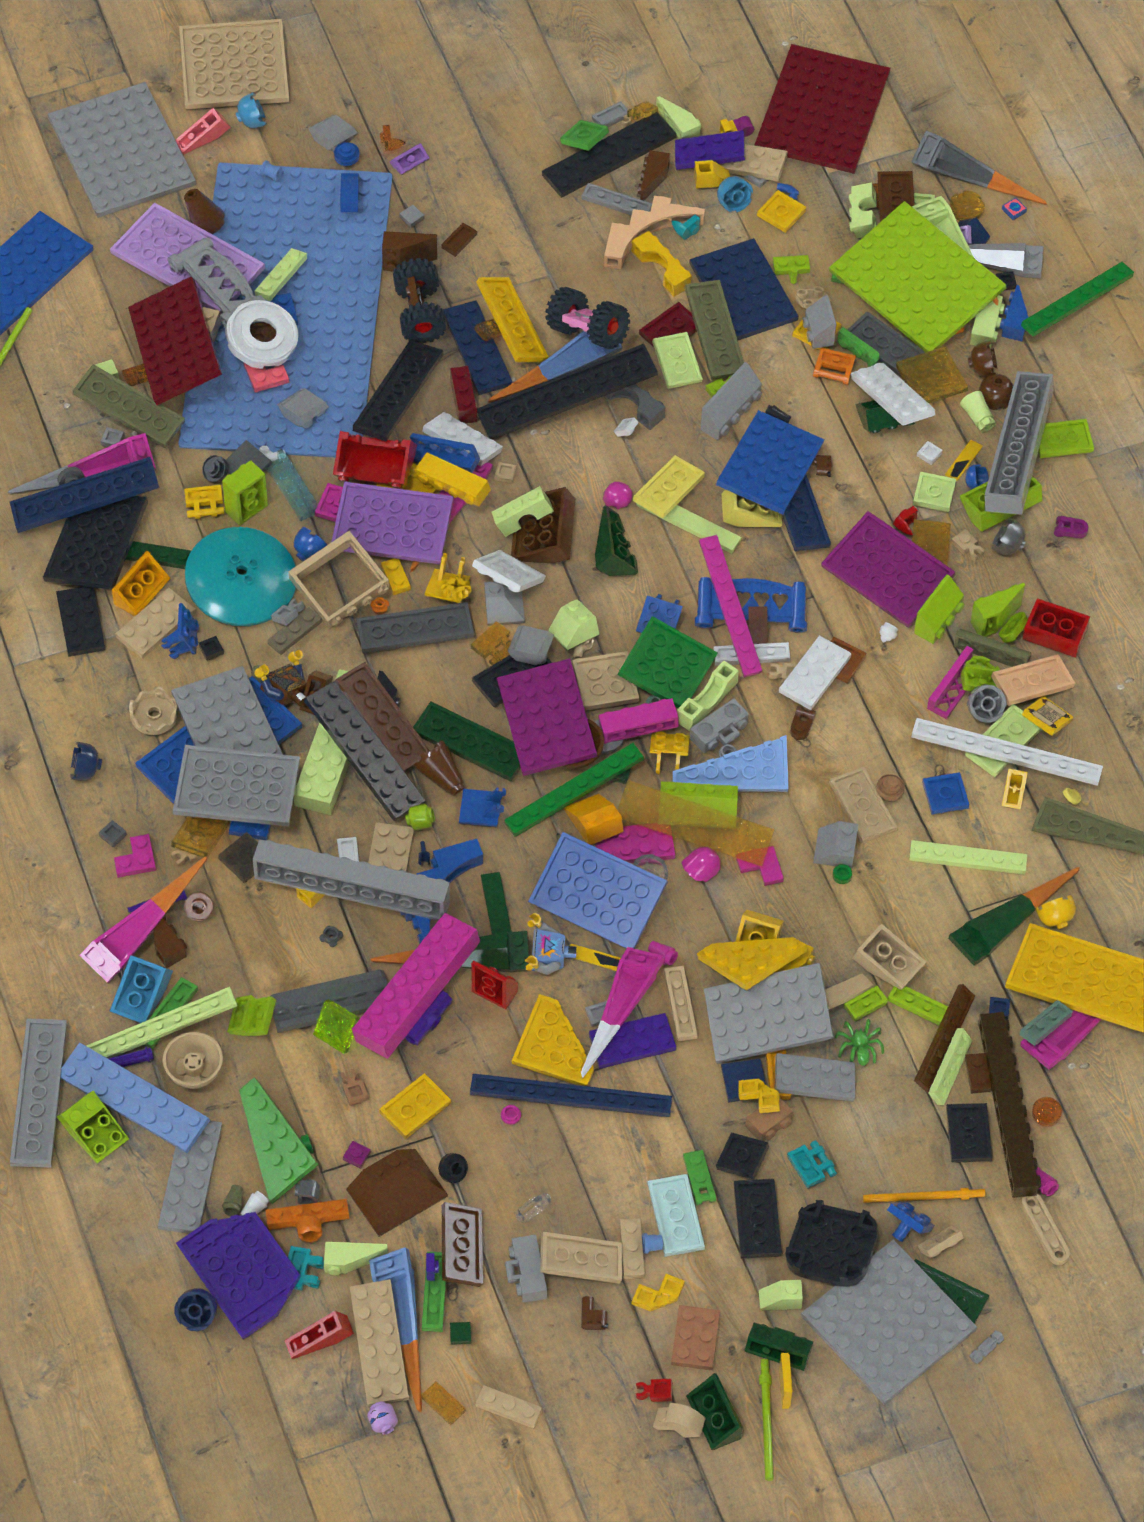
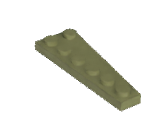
M1048 797L1044 798L1032 827L1034 832L1144 854L1143 831Z

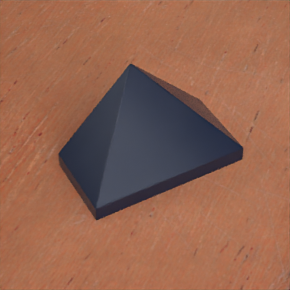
M977 217L958 222L959 227L971 226L972 244H986L990 239V235Z

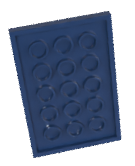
M755 238L690 259L689 264L699 282L720 280L737 340L798 321L799 316Z

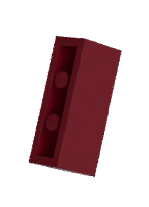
M468 366L450 368V382L458 420L465 424L477 422V408Z

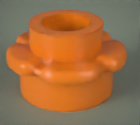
M377 597L371 602V607L375 614L382 615L387 612L388 600H384L383 597Z

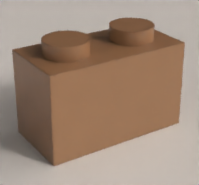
M780 1098V1111L760 1113L758 1108L746 1117L745 1127L758 1140H770L776 1135L778 1130L781 1128L785 1129L791 1124L793 1111Z

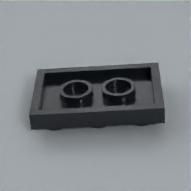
M987 1103L947 1104L946 1114L951 1162L992 1161Z

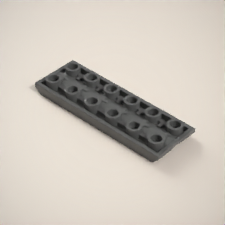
M384 970L370 971L272 994L271 996L276 999L273 1018L277 1033L365 1013L388 984Z

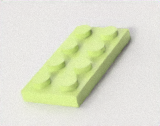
M1013 704L983 735L1026 746L1042 729L1022 715L1023 711ZM965 753L967 758L993 777H996L1009 764L1005 761L978 754Z

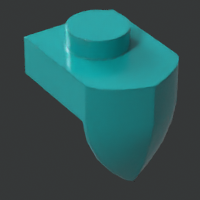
M696 214L683 224L675 220L671 222L676 233L684 240L695 235L700 230V218Z

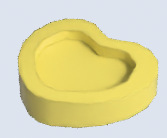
M1066 788L1063 791L1068 802L1077 805L1081 801V795L1076 789Z

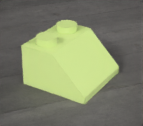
M578 599L562 606L548 629L554 635V638L567 650L599 635L596 616Z

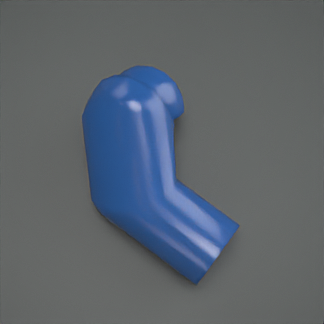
M778 183L777 190L788 193L789 197L794 200L798 199L799 191L792 185Z

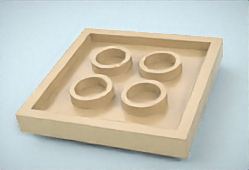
M628 651L572 660L574 674L585 711L639 702L636 685L617 675L629 655Z

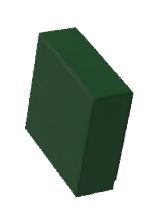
M471 1322L450 1323L451 1345L471 1344Z

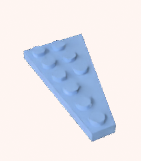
M785 735L780 737V739L763 742L761 745L750 746L731 752L720 758H712L698 765L694 764L672 772V782L738 786V792H788L787 736Z

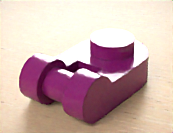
M1058 516L1056 518L1057 526L1054 528V535L1057 537L1083 538L1087 535L1089 527L1087 522L1082 519Z

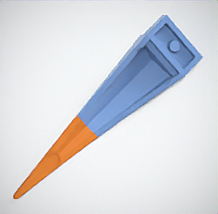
M583 331L530 372L489 398L488 403L605 359L622 351V345L618 343L619 347H614V349L595 345L589 340L588 337L590 335Z
M404 1247L371 1259L369 1263L373 1282L391 1280L404 1368L416 1409L421 1412L414 1269H412L409 1249Z

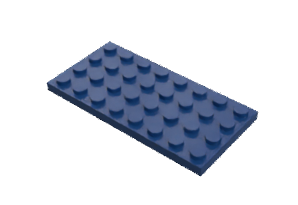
M39 211L0 246V335L22 316L26 307L31 308L93 251V245L42 211Z
M251 676L249 681L276 741L280 745L301 729L302 723L284 705H281L275 699L267 697L265 692L260 689L261 683ZM186 726L135 763L136 768L173 804L185 745L194 746Z

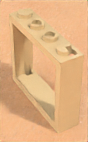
M350 531L288 572L291 582L313 610L322 618L328 629L339 625L348 615H354L361 606L370 604L373 598L383 595L389 588L388 578ZM351 547L379 583L328 617L300 580Z

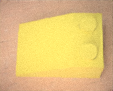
M726 489L722 492L723 522L737 527L782 526V514Z

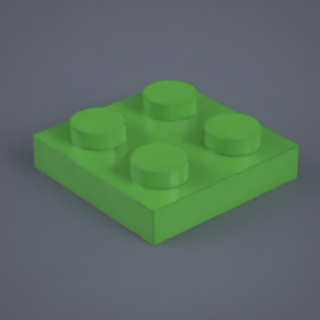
M580 120L560 137L561 144L589 151L609 133V129L605 125Z

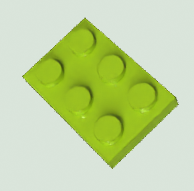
M1087 419L1045 423L1038 451L1040 458L1094 451Z

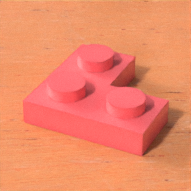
M243 362L255 393L289 383V377L284 365L266 370L265 366L263 369H259Z

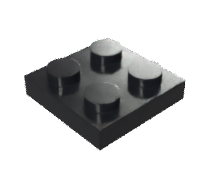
M731 1132L717 1161L716 1168L720 1171L754 1180L769 1149V1144L762 1140Z

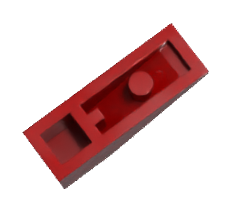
M333 1311L284 1341L291 1359H295L337 1344L353 1335L354 1332L348 1316L338 1311Z

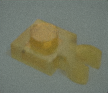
M647 101L635 105L634 108L627 110V117L633 116V120H638L640 117H649L658 112V106Z

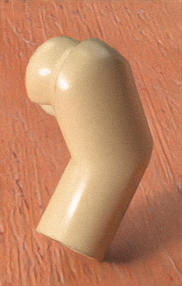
M593 638L574 647L573 660L581 659L583 652L592 648L594 645Z

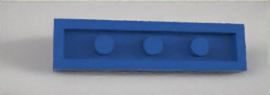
M412 433L410 436L411 441L417 445L413 462L419 463L426 452L473 473L480 461V457L473 444Z

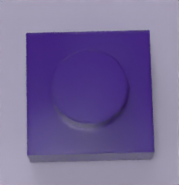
M426 1253L427 1281H435V1273H439V1260H435L434 1253Z

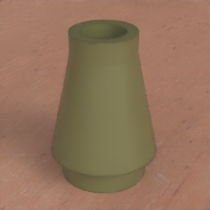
M239 1185L231 1186L222 1204L223 1212L228 1216L238 1215L242 1211L243 1188Z

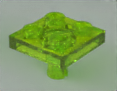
M327 999L324 1001L313 1035L345 1054L349 1051L354 1037L352 1028L360 1018L332 1000Z

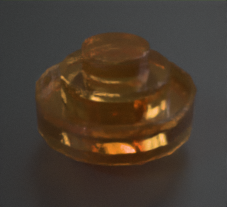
M1041 1097L1036 1100L1032 1108L1033 1119L1042 1126H1053L1058 1123L1062 1114L1059 1102L1051 1097Z

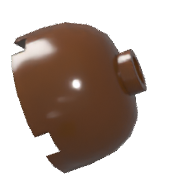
M991 340L977 344L971 351V357L968 358L969 367L973 368L977 375L984 378L992 374H998L997 372L994 373V368H997L994 348L990 349L989 346L992 344Z
M992 374L982 380L978 391L982 392L989 409L1008 408L1014 385L1005 375Z

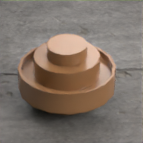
M885 774L878 780L876 790L883 799L896 801L903 796L905 784L897 775Z

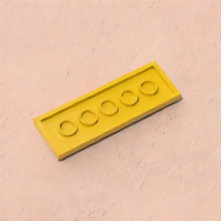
M479 277L476 283L515 362H543L548 359L549 356L510 278Z

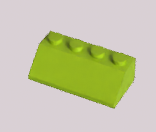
M1033 476L1023 511L1042 501V485ZM988 481L960 495L961 502L971 522L981 532L1016 515L985 511V491Z
M661 781L658 824L736 829L738 786Z

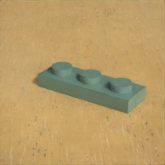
M1057 1000L1020 1030L1019 1035L1035 1046L1069 1019L1073 1011Z

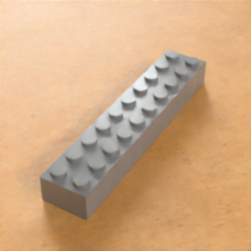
M1017 371L985 491V511L1020 515L1023 513L1054 392L1053 374Z
M259 839L253 857L255 879L438 921L444 913H447L450 904V882H446L443 879L428 878L425 875H415L404 870L397 871L386 866H375L365 861H353L347 857H335L329 853L313 852L310 849H300L289 844L282 845L271 840Z

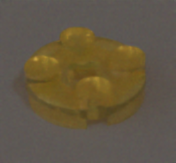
M963 191V193L954 194L949 204L955 219L958 221L976 217L980 219L985 208L982 197L973 191Z

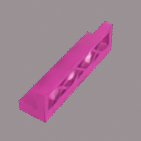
M966 646L928 700V710L947 719L967 691L962 689V684H959L957 679L961 677V671L966 661L972 658V648ZM957 690L958 696L949 698L948 692ZM948 703V710L945 712L937 708L939 704Z

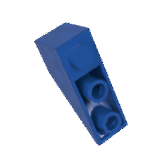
M1017 285L1015 292L1011 291L1009 302L1011 304L1006 306L1004 313L1006 319L1002 318L1000 329H1003L1001 337L1022 342L1026 330L1021 327L1023 320L1028 318V313L1020 286Z

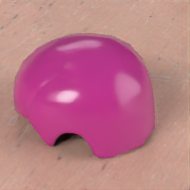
M613 482L605 489L603 501L608 507L614 506L616 509H620L629 505L632 501L633 493L631 488L625 483Z

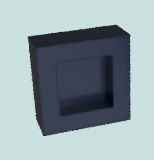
M990 997L989 1013L1004 1012L1005 1019H1008L1010 999Z

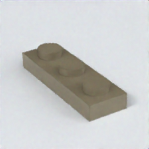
M308 607L287 626H284L269 638L268 645L282 655L322 623V618Z

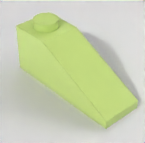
M660 96L656 98V110L677 133L676 137L678 139L700 136L701 123L692 113Z
M326 1242L324 1271L330 1275L346 1274L370 1264L369 1260L388 1254L387 1244Z

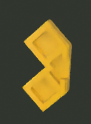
M760 1079L739 1081L740 1100L759 1098L760 1113L780 1111L779 1091L768 1087Z
M665 1274L659 1291L639 1284L631 1304L651 1312L677 1302L685 1280Z

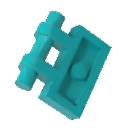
M817 1140L810 1143L812 1150H808L804 1144L787 1153L789 1161L807 1189L825 1180L823 1172H827L830 1177H834L837 1174L834 1163L828 1159L824 1147L820 1146ZM814 1158H819L822 1164L818 1165Z

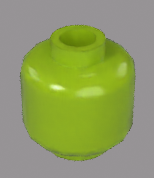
M427 804L412 806L409 808L408 814L405 815L407 825L411 826L415 831L430 828L433 822H435L434 810Z

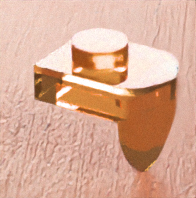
M382 125L383 133H380V143H384L385 152L397 150L406 144L401 139L391 138L390 125Z

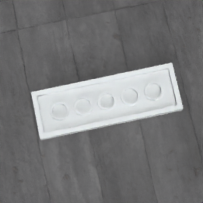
M877 363L874 366L861 368L851 373V379L902 426L935 416V409L884 363Z

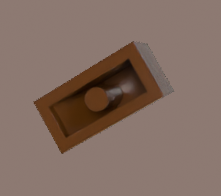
M317 670L310 673L304 696L307 697L332 683L333 676ZM306 703L300 706L299 710L313 714Z

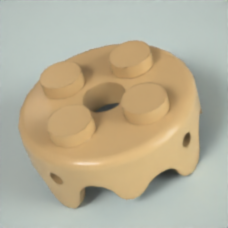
M155 687L152 691H141L136 700H130V718L134 727L140 732L148 735H158L167 732L175 725L178 717L175 698L167 695L162 687ZM152 711L159 712L155 717L149 715Z

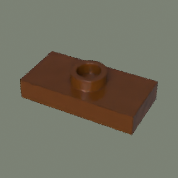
M748 606V629L753 644L768 643L767 606Z

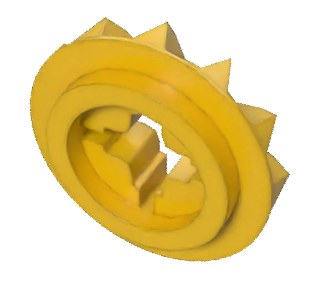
M449 576L448 580H444L441 585L442 594L451 600L465 599L471 593L470 581H466L465 577L460 579L458 576L455 578ZM455 585H458L457 591L454 589Z

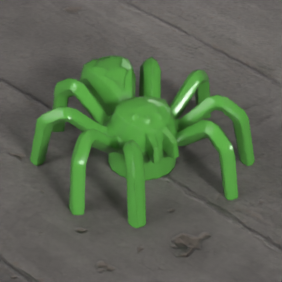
M870 1019L866 1022L864 1032L860 1028V1031L855 1030L856 1033H854L851 1024L845 1021L843 1028L848 1027L852 1037L842 1031L836 1033L835 1038L842 1035L851 1041L842 1044L838 1057L841 1058L846 1045H852L853 1048L849 1062L854 1061L855 1051H857L859 1064L862 1066L867 1065L869 1062L868 1049H870L873 1055V1063L875 1064V1049L868 1044L877 1042L881 1047V1053H884V1045L879 1039L869 1040L876 1033L881 1034V1028H876L867 1036L871 1022Z

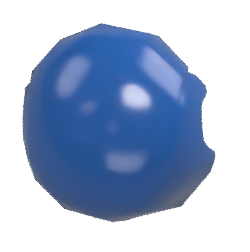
M981 464L971 465L966 471L965 481L970 490L989 480L986 467H980Z

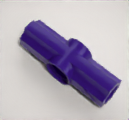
M441 991L405 1037L409 1043L418 1045L430 1030H434L437 1027L442 1014L452 1003V998L448 993Z

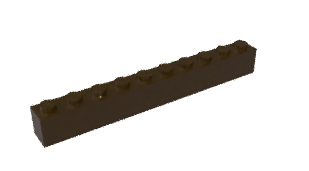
M1004 1012L980 1014L978 1025L988 1065L991 1091L1012 1198L1037 1196L1038 1188L1041 1187L1040 1175H1036L1038 1168L1037 1159L1033 1158L1032 1155L1034 1144L1033 1140H1029L1030 1124L1029 1122L1026 1123L1025 1120L1027 1109L1026 1105H1022L1023 1089L1019 1088L1018 1085L1020 1074L1018 1070H1015L1016 1055L1011 1051L1013 1040L1012 1036H1008V1031L1010 1030L1009 1020L1005 1019Z

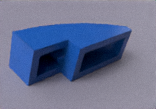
M341 173L340 210L341 212H358L359 173Z

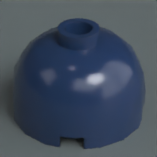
M76 742L78 748L74 747L71 768H75L74 774H70L72 780L91 779L96 771L101 769L102 759L98 758V751L92 745Z
M193 1288L185 1291L178 1298L174 1306V1314L180 1325L183 1324L187 1327L186 1329L201 1331L214 1321L217 1314V1303L208 1291Z

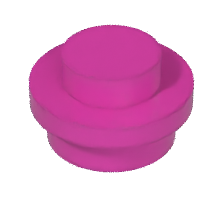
M507 1105L501 1111V1119L506 1124H516L521 1118L519 1108L514 1105Z

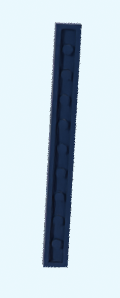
M474 1073L472 1074L470 1095L662 1117H670L672 1096Z

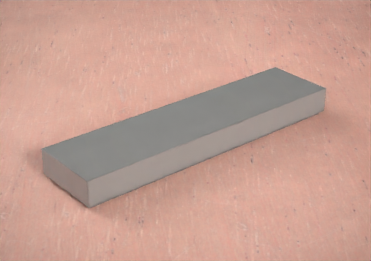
M591 183L587 184L582 194V200L628 215H632L633 209L650 212L652 203Z

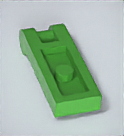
M844 327L839 330L837 342L840 346L848 349L857 358L862 359L867 363L868 367L878 363L879 353Z
M703 1150L683 1153V1160L695 1204L700 1205L705 1201L715 1202L716 1194ZM700 1191H707V1193H700Z

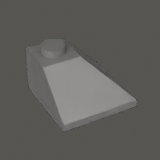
M484 582L487 625L525 623L522 591L513 592L504 584Z

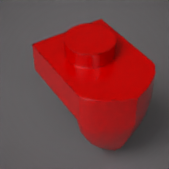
M914 506L902 510L894 520L893 525L903 534L913 535L909 525L917 520L918 510Z

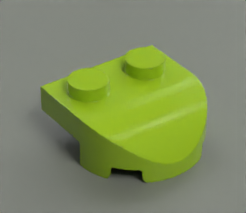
M973 656L970 660L966 661L961 671L963 690L971 692L977 686L985 684L997 687L991 675L993 672L999 671L1000 668L990 664V659L986 657Z

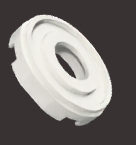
M264 300L249 301L238 306L228 319L225 329V335L229 343L228 348L231 353L247 365L263 369L264 366L273 365L275 368L284 364L294 352L298 342V328L292 316L281 306ZM256 321L268 323L276 329V336L268 342L258 341L251 335L250 325Z

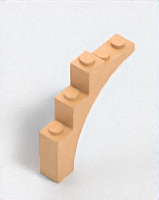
M654 196L650 212L633 209L629 225L621 223L611 224L604 254V267L622 269L624 260L631 251L632 240L647 231L654 233L658 230L672 227L671 222L674 220L683 224L695 214L700 218V225L703 226L705 209L671 204V198Z

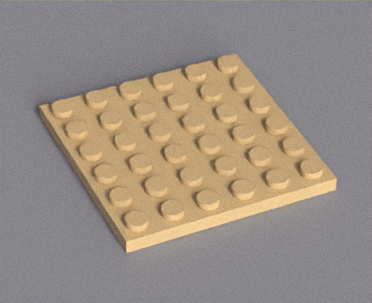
M282 19L179 26L185 109L237 106L242 97L252 92L256 94L253 97L254 100H259L260 104L289 102Z

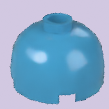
M254 92L241 98L237 105L238 112H236L238 121L243 122L249 128H259L267 124L266 121L262 120V118L266 117L259 100L255 101L253 98L256 96Z
M732 176L721 182L717 190V198L721 206L728 212L735 210L740 212L751 202L750 196L751 192L753 193V189L745 179Z

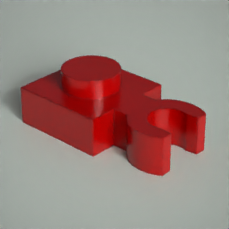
M651 1379V1385H647L644 1382L636 1383L637 1389H644L642 1393H636L638 1400L650 1397L651 1402L672 1401V1379Z

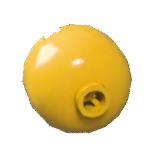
M1072 895L1067 896L1068 900H1063L1061 897L1041 905L1043 909L1036 907L1035 910L1040 921L1048 927L1056 926L1057 929L1069 926L1068 922L1073 919L1076 912Z

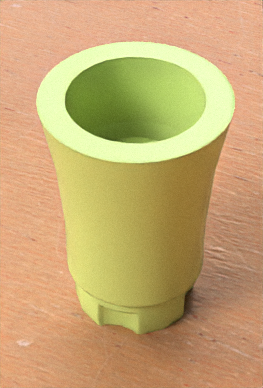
M981 391L972 392L961 400L960 406L966 411L981 433L990 431L996 425L993 419L994 416L989 410Z

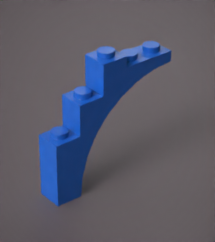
M478 839L434 850L433 859H430L432 869L416 873V875L422 874L428 878L443 879L451 883L456 877L469 869L483 864V852ZM399 912L401 916L404 915L406 922H412L414 930H418L417 939L420 944L430 932L431 919Z

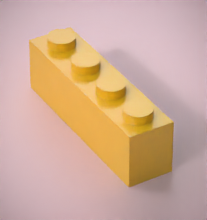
M426 452L415 468L419 481L424 484H431L439 491L444 490L454 498L459 497L469 505L474 504L479 507L491 491L488 480Z

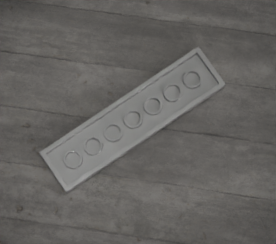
M26 1020L10 1166L51 1168L67 1020Z

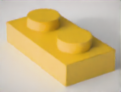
M393 558L381 562L382 571L389 580V587L393 596L411 590V585L399 559Z

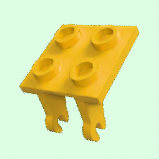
M443 553L440 570L434 568L425 591V596L461 603L462 600L446 598L442 594L441 585L444 580H448L449 576L452 578L458 576L460 579L465 577L466 581H470V576L463 575L466 558L461 557L458 574L456 575L445 572L447 553ZM458 585L454 586L455 591H457Z
M662 731L651 734L650 753L657 754L656 774H660L661 752L675 753V770L679 769L680 756H688L690 735L683 733L666 734Z

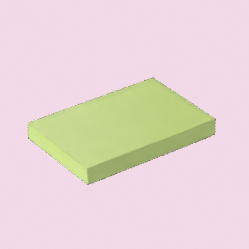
M687 332L653 339L652 342L668 389L703 381Z

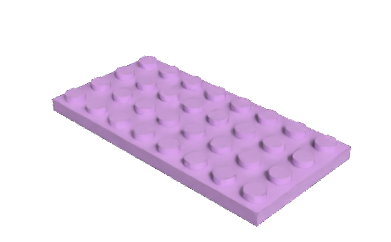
M156 203L110 248L111 254L168 286H172L191 276L184 268L176 273L169 265L167 258L172 254L177 255L207 237L213 242L214 246L212 249L229 259L244 275L249 285L265 269L263 262ZM205 256L199 266L213 265L214 262L210 261V257ZM214 268L209 278L223 277L225 274L220 272V268ZM229 279L223 281L220 289H232L235 285L231 284ZM196 283L202 305L210 309L219 310L221 315L223 313L221 309ZM235 291L230 301H235L241 295V292Z

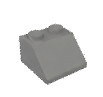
M826 295L808 307L805 317L802 319L804 328L808 330L807 340L811 342L813 349L834 346L836 321L829 297Z
M838 821L819 828L813 863L830 866L845 864L852 869L858 824Z

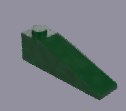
M605 505L602 510L595 550L596 568L608 576L636 575L638 573L637 560L635 555H631L629 551L631 545L623 535L625 529L620 516Z

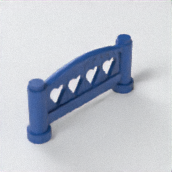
M701 577L698 583V610L695 617V626L711 628L713 627L714 619L724 620L711 578ZM732 579L736 593L741 592L743 594L747 592L751 596L742 608L746 621H748V606H759L753 595L755 593L761 595L766 593L769 595V599L764 604V606H767V622L789 623L788 630L795 633L807 631V622L805 621L806 586L804 582H794V585L790 587L763 579ZM774 594L779 596L785 594L788 596V600L780 610L772 598Z

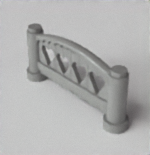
M207 237L177 255L172 254L167 260L176 273L184 268L221 309L223 313L219 315V319L226 329L228 319L238 306L249 301L264 300L261 295L254 296L244 275L229 259L212 249L214 246L213 242ZM205 256L210 257V261L214 262L213 265L199 266ZM214 268H220V272L225 274L223 277L209 278ZM229 279L231 284L235 285L232 289H220L223 281ZM235 291H240L241 295L246 297L244 300L230 301Z

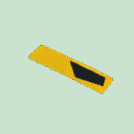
M970 440L945 473V476L958 481L983 446Z
M570 944V946L577 947L576 958L573 959L617 971L620 957Z

